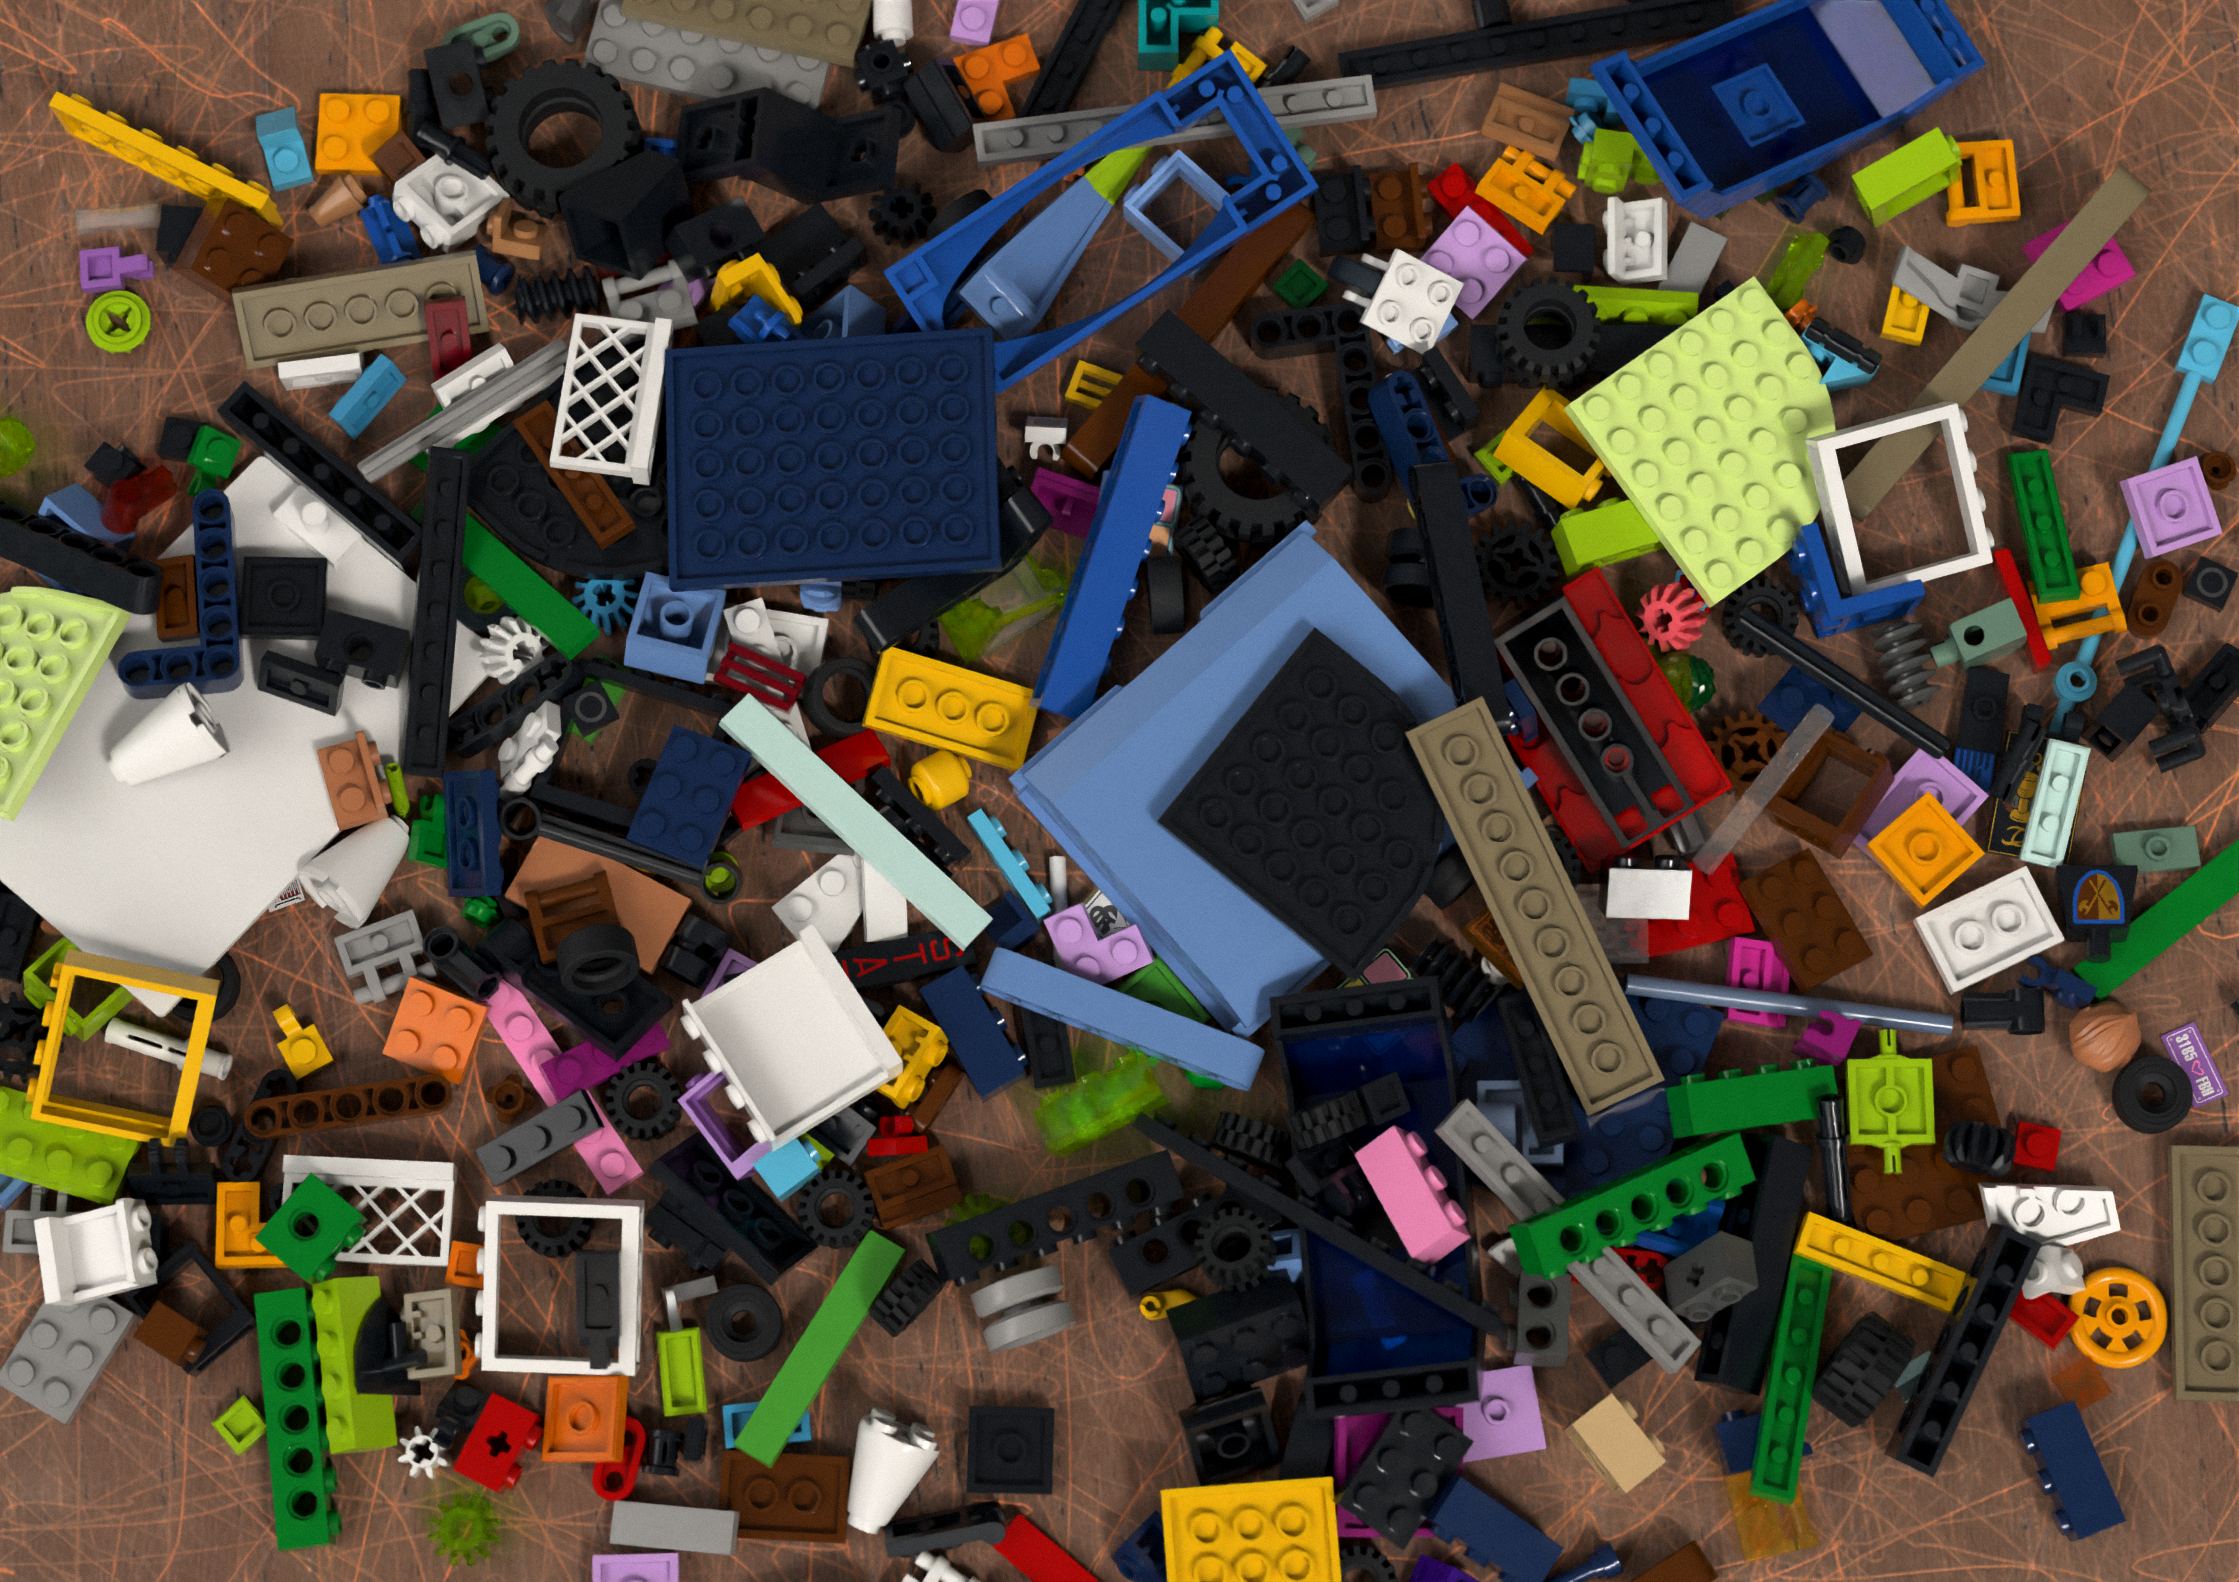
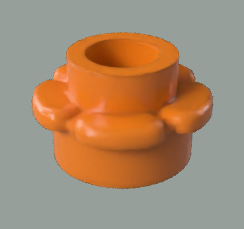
M1803 298L1783 316L1792 328L1800 334L1816 317L1813 312L1817 309V305L1812 306L1806 298Z

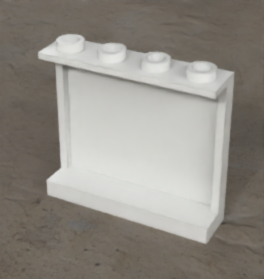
M813 923L798 932V941L693 1004L688 999L682 1001L685 1016L680 1018L687 1033L692 1040L700 1037L707 1048L702 1054L710 1069L715 1075L719 1072L723 1073L730 1084L725 1087V1091L737 1110L744 1106L752 1119L747 1122V1125L759 1144L766 1141L773 1152L903 1073L902 1059Z

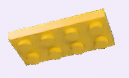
M891 647L881 653L862 726L1016 772L1024 764L1038 709L1028 706L1034 691L1033 689Z

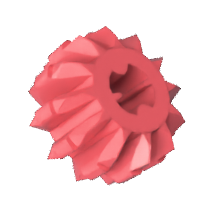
M1672 582L1668 585L1660 583L1653 586L1651 592L1644 594L1639 599L1643 608L1638 609L1635 615L1644 622L1638 632L1649 633L1647 645L1654 646L1659 644L1661 652H1670L1674 649L1682 651L1689 648L1693 641L1700 639L1703 633L1699 626L1704 625L1708 618L1699 614V609L1703 607L1705 602H1695L1693 600L1695 589L1687 588L1683 590L1681 582Z

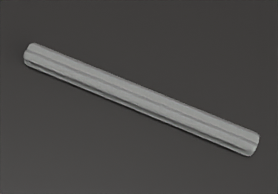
M556 339L362 460L357 465L362 477L368 483H374L430 446L567 362L569 347L563 340Z

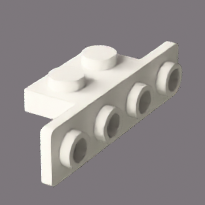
M497 343L432 383L431 387L442 408L446 409L507 371L514 364L506 348L502 344ZM560 365L432 446L454 448L456 443L467 436L483 431L496 418L506 412L518 409L525 400L540 391H545L565 372V367Z

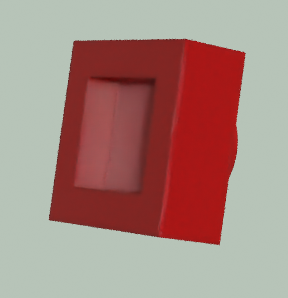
M2022 1121L2018 1122L2015 1132V1148L2017 1150L2012 1164L2049 1173L2054 1172L2062 1130Z

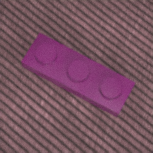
M658 1022L617 1063L586 1041L540 1064L539 1070L557 1103L580 1090L587 1091L621 1074L620 1070L624 1067L629 1069L633 1067V1063H643L669 1050L671 1043Z

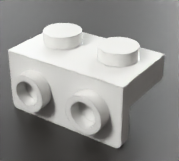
M1617 196L1608 197V210L1603 214V226L1608 235L1607 249L1603 252L1605 271L1621 285L1667 280V202L1663 198L1623 203Z

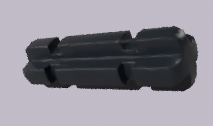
M1815 317L1811 321L1805 332L1806 338L1816 344H1819V342L1824 343L1823 348L1850 364L1853 361L1858 363L1857 368L1867 374L1875 372L1883 357L1880 352L1870 346L1868 349L1862 347L1863 342L1837 327L1833 330L1829 327L1831 323L1820 317Z

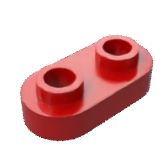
M626 1416L625 1431H631L634 1438L629 1446L623 1447L622 1462L595 1463L592 1475V1485L595 1492L601 1498L611 1502L622 1501L628 1498L634 1491L647 1444L644 1426L630 1416ZM614 1472L620 1473L623 1478V1482L618 1488H611L608 1485V1477Z

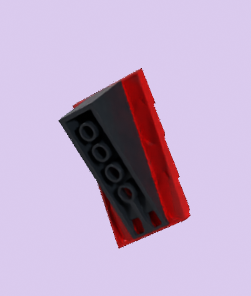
M1597 565L1492 630L1501 668L1509 680L1515 678L1537 715L1539 737L1527 744H1524L1519 734L1513 737L1509 734L1507 738L1525 768L1529 767L1539 778L1535 782L1537 788L1572 846L1575 845L1578 850L1577 854L1589 874L1600 869L1601 859L1614 860V854L1628 852L1733 788L1732 783ZM1569 677H1576L1579 680V684L1575 689H1568L1563 685L1564 680Z

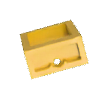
M1545 384L1505 432L1493 456L1561 504L1573 510L1576 509L1583 499L1591 502L1604 483L1600 480L1602 475L1610 478L1612 474L1565 412L1564 408L1571 401L1553 389L1546 390ZM1542 421L1597 458L1584 476L1529 439Z

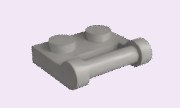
M674 259L668 260L667 265L651 269L641 281L627 276L616 280L614 276L601 279L612 318L655 323L656 317L672 319L673 331L698 324L687 280ZM670 280L674 281L675 286L624 301L620 299L622 294ZM630 333L619 340L622 345H627L646 339V335Z

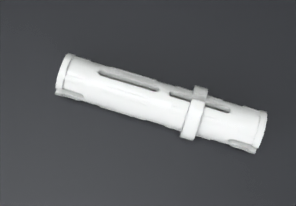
M116 1017L111 1019L105 1033L106 1043H113L144 1055L177 1064V1068L183 1071L186 1056L176 1053L175 1049L187 1053L190 1038L184 1041L152 1029L122 1021ZM134 1037L161 1044L162 1048L136 1040ZM205 1047L200 1072L218 1077L220 1080H225L231 1069L233 1056Z

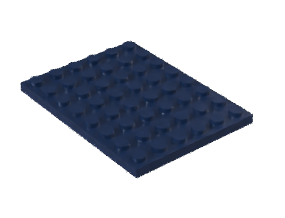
M992 327L665 349L669 588L672 592L1002 571L995 354Z

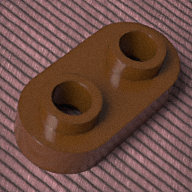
M2162 559L2155 560L2149 563L2141 572L2125 613L2127 630L2134 637L2142 640L2153 639L2166 628L2183 584L2182 573L2174 563ZM2156 574L2166 575L2169 580L2168 585L2158 583ZM2142 611H2151L2155 616V621H2146L2142 616Z
M952 1062L945 1068L941 1065L936 1067L926 1083L930 1091L922 1102L914 1101L904 1115H911L913 1120V1130L910 1136L926 1135L965 1074L963 1069Z

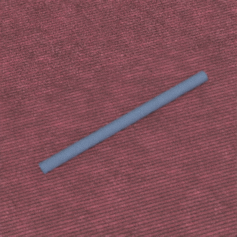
M1630 973L1625 974L1622 986L1624 994L1815 1019H1821L1818 1016L1820 1011L1828 1010L1849 1020L1855 1017L1862 1021V1025L1948 1036L1953 1029V1016L1941 1013Z

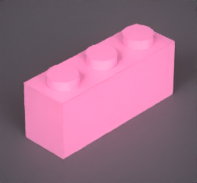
M1393 1125L1354 1155L1411 1258L1432 1266L1471 1237L1464 1225L1467 1218L1461 1207L1455 1201L1450 1200L1444 1188L1447 1186V1182L1441 1172L1428 1162L1425 1156L1428 1149L1421 1137L1414 1131L1408 1132Z

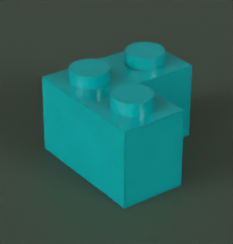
M1139 0L1138 70L1173 71L1178 65L1179 33H1206L1210 26L1218 28L1219 0Z

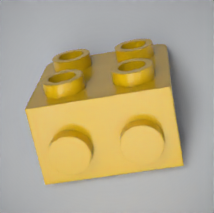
M759 252L741 262L737 259L732 260L718 270L708 304L712 314L734 302H737L738 306L741 307L757 294L776 312L782 309L787 314L786 320L799 330L803 313L798 301L792 295L788 296L780 285V277L777 270L770 262L765 263Z

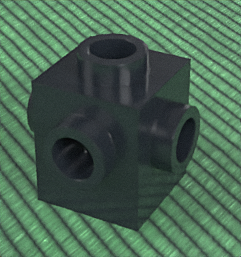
M893 39L884 43L882 41L872 42L863 47L860 53L856 54L858 69L852 72L860 92H868L873 106L896 100L906 93L903 84L909 79L908 74L913 73V68L906 51L898 52Z

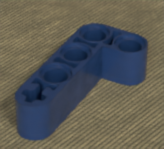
M1401 370L1392 373L1373 386L1368 393V403L1414 513L1408 484V469L1410 465L1450 460L1417 380L1409 372ZM1479 473L1459 479L1468 521L1497 502L1498 488L1494 480L1488 475Z

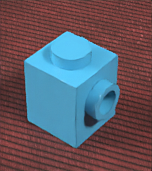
M795 1138L774 1152L771 1150L756 1161L753 1166L778 1200L783 1202L821 1173L816 1162L822 1159V1157L808 1138L801 1143Z

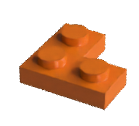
M1027 33L952 58L990 122L1016 119L1005 86L1040 74V66Z

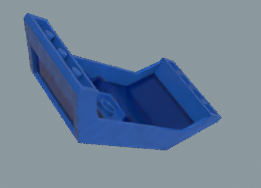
M1781 0L1636 62L1629 59L1628 53L1624 50L1594 63L1590 70L1677 204L1705 220L1886 138L1981 70L1986 65V62L1944 0Z

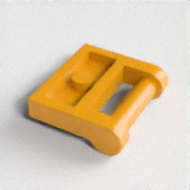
M2013 139L1957 143L1962 153L1959 156L1960 159H1971L1976 207H1965L1960 166V180L1947 187L1949 210L1946 212L1947 226L1962 227L1974 223L2018 221L2021 216Z
M2108 562L2076 570L2081 591L2078 600L2038 604L2033 580L2027 582L2033 610L2049 650L2057 649L2060 643L2113 631L2114 634L2127 632L2125 616ZM2107 608L2108 611L2106 616L2053 628L2051 623L2054 620Z

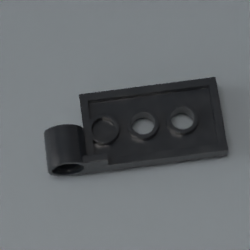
M505 917L475 945L476 953L500 972L503 980L616 1063L673 1008L672 998L639 974L625 987L606 994L580 995L569 991L562 984L557 961L543 965L538 946H535L529 932L519 922L510 917ZM609 957L593 959V960L588 961V962L591 963V962H596V961H602V960L607 959V958H609ZM617 1001L625 1006L622 1011L616 1014H609L602 1010V1007L608 1002Z

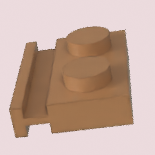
M1501 82L1480 134L1555 162L1571 124L1569 118L1575 114L1576 110Z

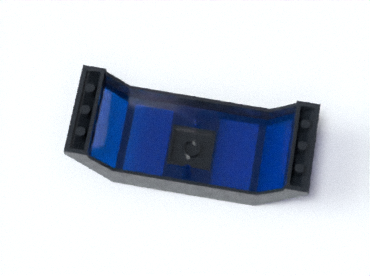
M1438 976L1269 997L1273 1039L1276 1042L1287 1090L1289 1115L1332 1097L1355 1091L1354 1087L1385 1073L1397 1071L1412 1111L1378 1126L1369 1127L1367 1123L1346 1134L1358 1150H1361L1393 1125L1408 1132L1414 1131L1421 1137L1428 1149L1425 1153L1428 1162L1441 1172L1447 1182L1444 1190L1449 1199L1455 1201L1466 1215L1467 1221L1464 1222V1225L1471 1237L1432 1266L1420 1261L1417 1262L1429 1269L1426 1274L1427 1277L1439 1284L1443 1277L1449 1279L1466 1290L1463 1298L1477 1305L1479 1300L1483 1299L1470 1167L1434 1131L1460 1101H1463L1461 1077ZM1291 1138L1292 1155H1295L1307 1149L1304 1148L1301 1150H1296L1293 1140ZM1362 1170L1358 1173V1176L1364 1182L1365 1188H1368L1367 1190L1370 1192V1202L1360 1210L1356 1209L1352 1211V1214L1341 1218L1356 1227L1353 1232L1354 1235L1366 1242L1370 1235L1374 1236L1393 1248L1389 1254L1390 1256L1404 1262L1407 1256L1410 1258L1411 1256ZM1295 1179L1296 1196L1300 1194L1319 1205L1320 1208L1317 1214L1330 1221L1335 1213H1332V1209H1329L1326 1205L1324 1191L1310 1198ZM1299 1226L1309 1332L1307 1370L1304 1377L1308 1421L1482 1402L1486 1345L1485 1332Z

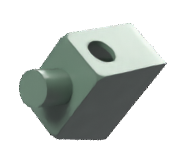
M2010 597L1949 624L1947 633L1949 638L1928 646V649L1937 669L1959 661L1962 670L1967 671L1969 667L1975 668L2023 650L2027 640V632ZM1974 637L1980 640L1981 643L1972 646L1967 644L1965 640Z

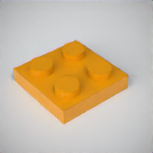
M320 93L315 162L317 174L348 175L353 173L357 176H384L368 156L396 132L401 130L403 103L401 96Z
M1929 791L1865 846L1866 850L1920 909L1985 854Z

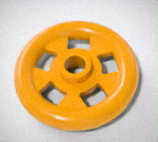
M2124 1267L2101 1268L2085 1276L2083 1282L2086 1289L2070 1295L2067 1304L2070 1310L2080 1316L2079 1321L2069 1332L2077 1348L2093 1362L2110 1368L2133 1367L2152 1357L2163 1343L2168 1326L2167 1307L2158 1288L2141 1273ZM2109 1284L2127 1285V1297H2110ZM2089 1297L2101 1302L2096 1310V1318L2083 1314ZM2146 1300L2150 1309L2151 1319L2140 1321L2135 1303ZM2119 1309L2124 1313L2125 1321L2122 1325L2113 1322L2111 1318L2113 1310ZM2097 1328L2111 1338V1341L2105 1348L2099 1346L2090 1337ZM2136 1330L2143 1341L2136 1347L2128 1350L2122 1338L2128 1337Z

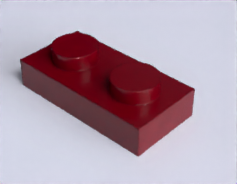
M465 296L424 300L434 382L473 359Z

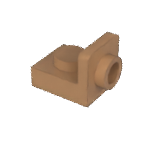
M503 199L497 211H491L488 218L487 234L493 236L492 252L540 260L549 242L550 226L539 225L531 220H512V201Z

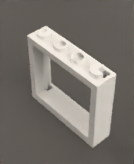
M1943 401L1805 439L1842 598L1846 599L1918 579L1925 582L1993 563L1991 551L1995 547L1994 539L1990 529L1985 527L1982 512L1986 509L1985 499L1981 489L1976 488L1973 472L1977 470L1976 459L1971 448H1967L1964 432L1968 429L1967 419L1964 411L1958 408L1957 403ZM1941 421L1970 553L1866 582L1835 449Z
M491 1195L486 1200V1206H480L478 1229L479 1231H485V1248H479L477 1272L478 1274H484V1289L477 1292L476 1315L483 1316L482 1333L477 1332L475 1357L482 1358L481 1370L636 1375L640 1369L645 1200ZM501 1214L622 1219V1335L620 1336L618 1359L611 1358L608 1369H590V1358L498 1354Z

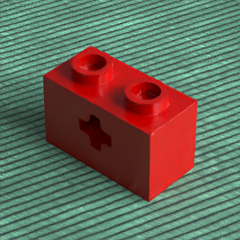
M492 1392L452 1470L502 1495L507 1488L513 1490L524 1470V1467L519 1464L526 1450L533 1451L543 1435L544 1428L539 1426L543 1418ZM506 1434H508L506 1442L511 1445L510 1451L508 1453L500 1452L495 1457L497 1449L492 1446L495 1438L503 1440Z

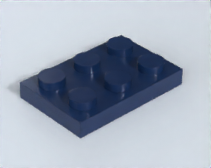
M674 724L626 836L627 841L705 871L753 759L752 754Z
M495 769L444 772L443 789L448 897L501 895L504 871L499 861V843L502 838V829L497 818V801L500 797V786L496 779Z

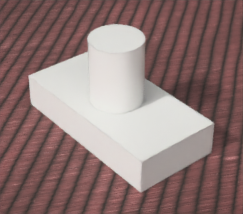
M300 485L273 513L274 518L318 556L327 558L328 564L334 569L363 542L362 535L303 485Z

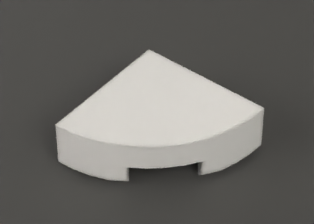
M1512 1238L1499 1241L1487 1251L1489 1256L1517 1279L1520 1270L1524 1271Z

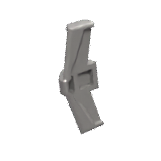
M1907 245L1901 246L1891 275L1893 285L1946 317L1950 325L1968 331L1977 329L2009 292L1996 290L1999 275L1961 263L1958 264L1955 276H1953ZM2054 304L2030 330L2031 332H2046Z

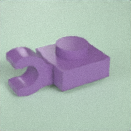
M119 246L79 250L81 289L85 294L125 290V278L136 280L155 278L154 262L149 261L147 254L124 257L123 250Z

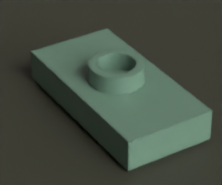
M2195 825L2120 832L2110 835L2114 865H2137V874L2198 869L2201 866Z

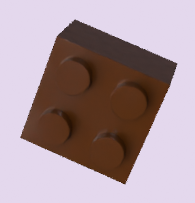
M228 198L209 199L172 270L234 307L232 288L273 282L294 240Z

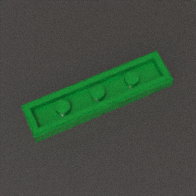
M2048 449L2007 454L2005 459L2037 602L2038 604L2078 600L2081 591Z

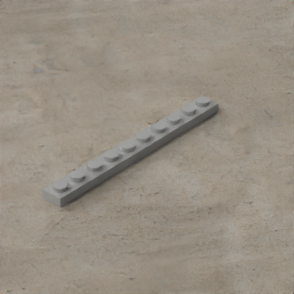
M1371 74L1256 89L1282 130L1371 119L1377 116ZM1137 104L973 124L978 168L1056 158ZM1217 110L1184 133L1151 139L1121 150L1235 136V133L1221 111Z

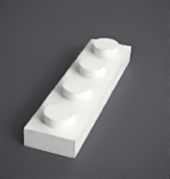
M762 597L723 610L733 643L784 665ZM738 657L740 664L791 686L789 679ZM744 676L747 685L786 701L788 695ZM759 702L812 751L796 702L789 715Z

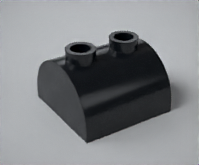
M1260 1386L1250 1389H1236L1228 1396L1209 1402L1193 1403L1187 1409L1178 1411L1183 1434L1200 1487L1282 1461L1268 1405Z

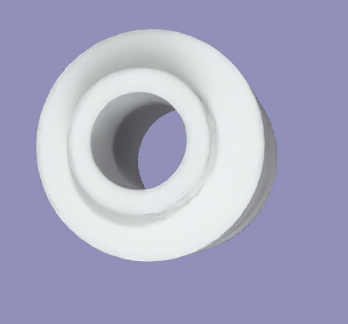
M872 0L873 33L876 40L884 43L893 39L896 47L904 45L906 40L913 37L912 0Z

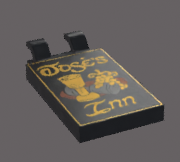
M2030 703L2023 705L2019 731L2024 719L2033 721L2040 726L2044 706ZM2068 711V713L2063 715L2061 733L2048 731L2032 761L2035 766L2031 773H2026L2012 805L1994 797L1984 848L1985 853L2015 859L2019 858L2047 740L2051 738L2090 748L2091 745L2079 743L2085 714ZM2006 731L2002 755L2004 751H2010L2019 733L2018 731ZM2003 759L2000 761L1999 771L2004 763ZM2085 774L2062 866H2069Z

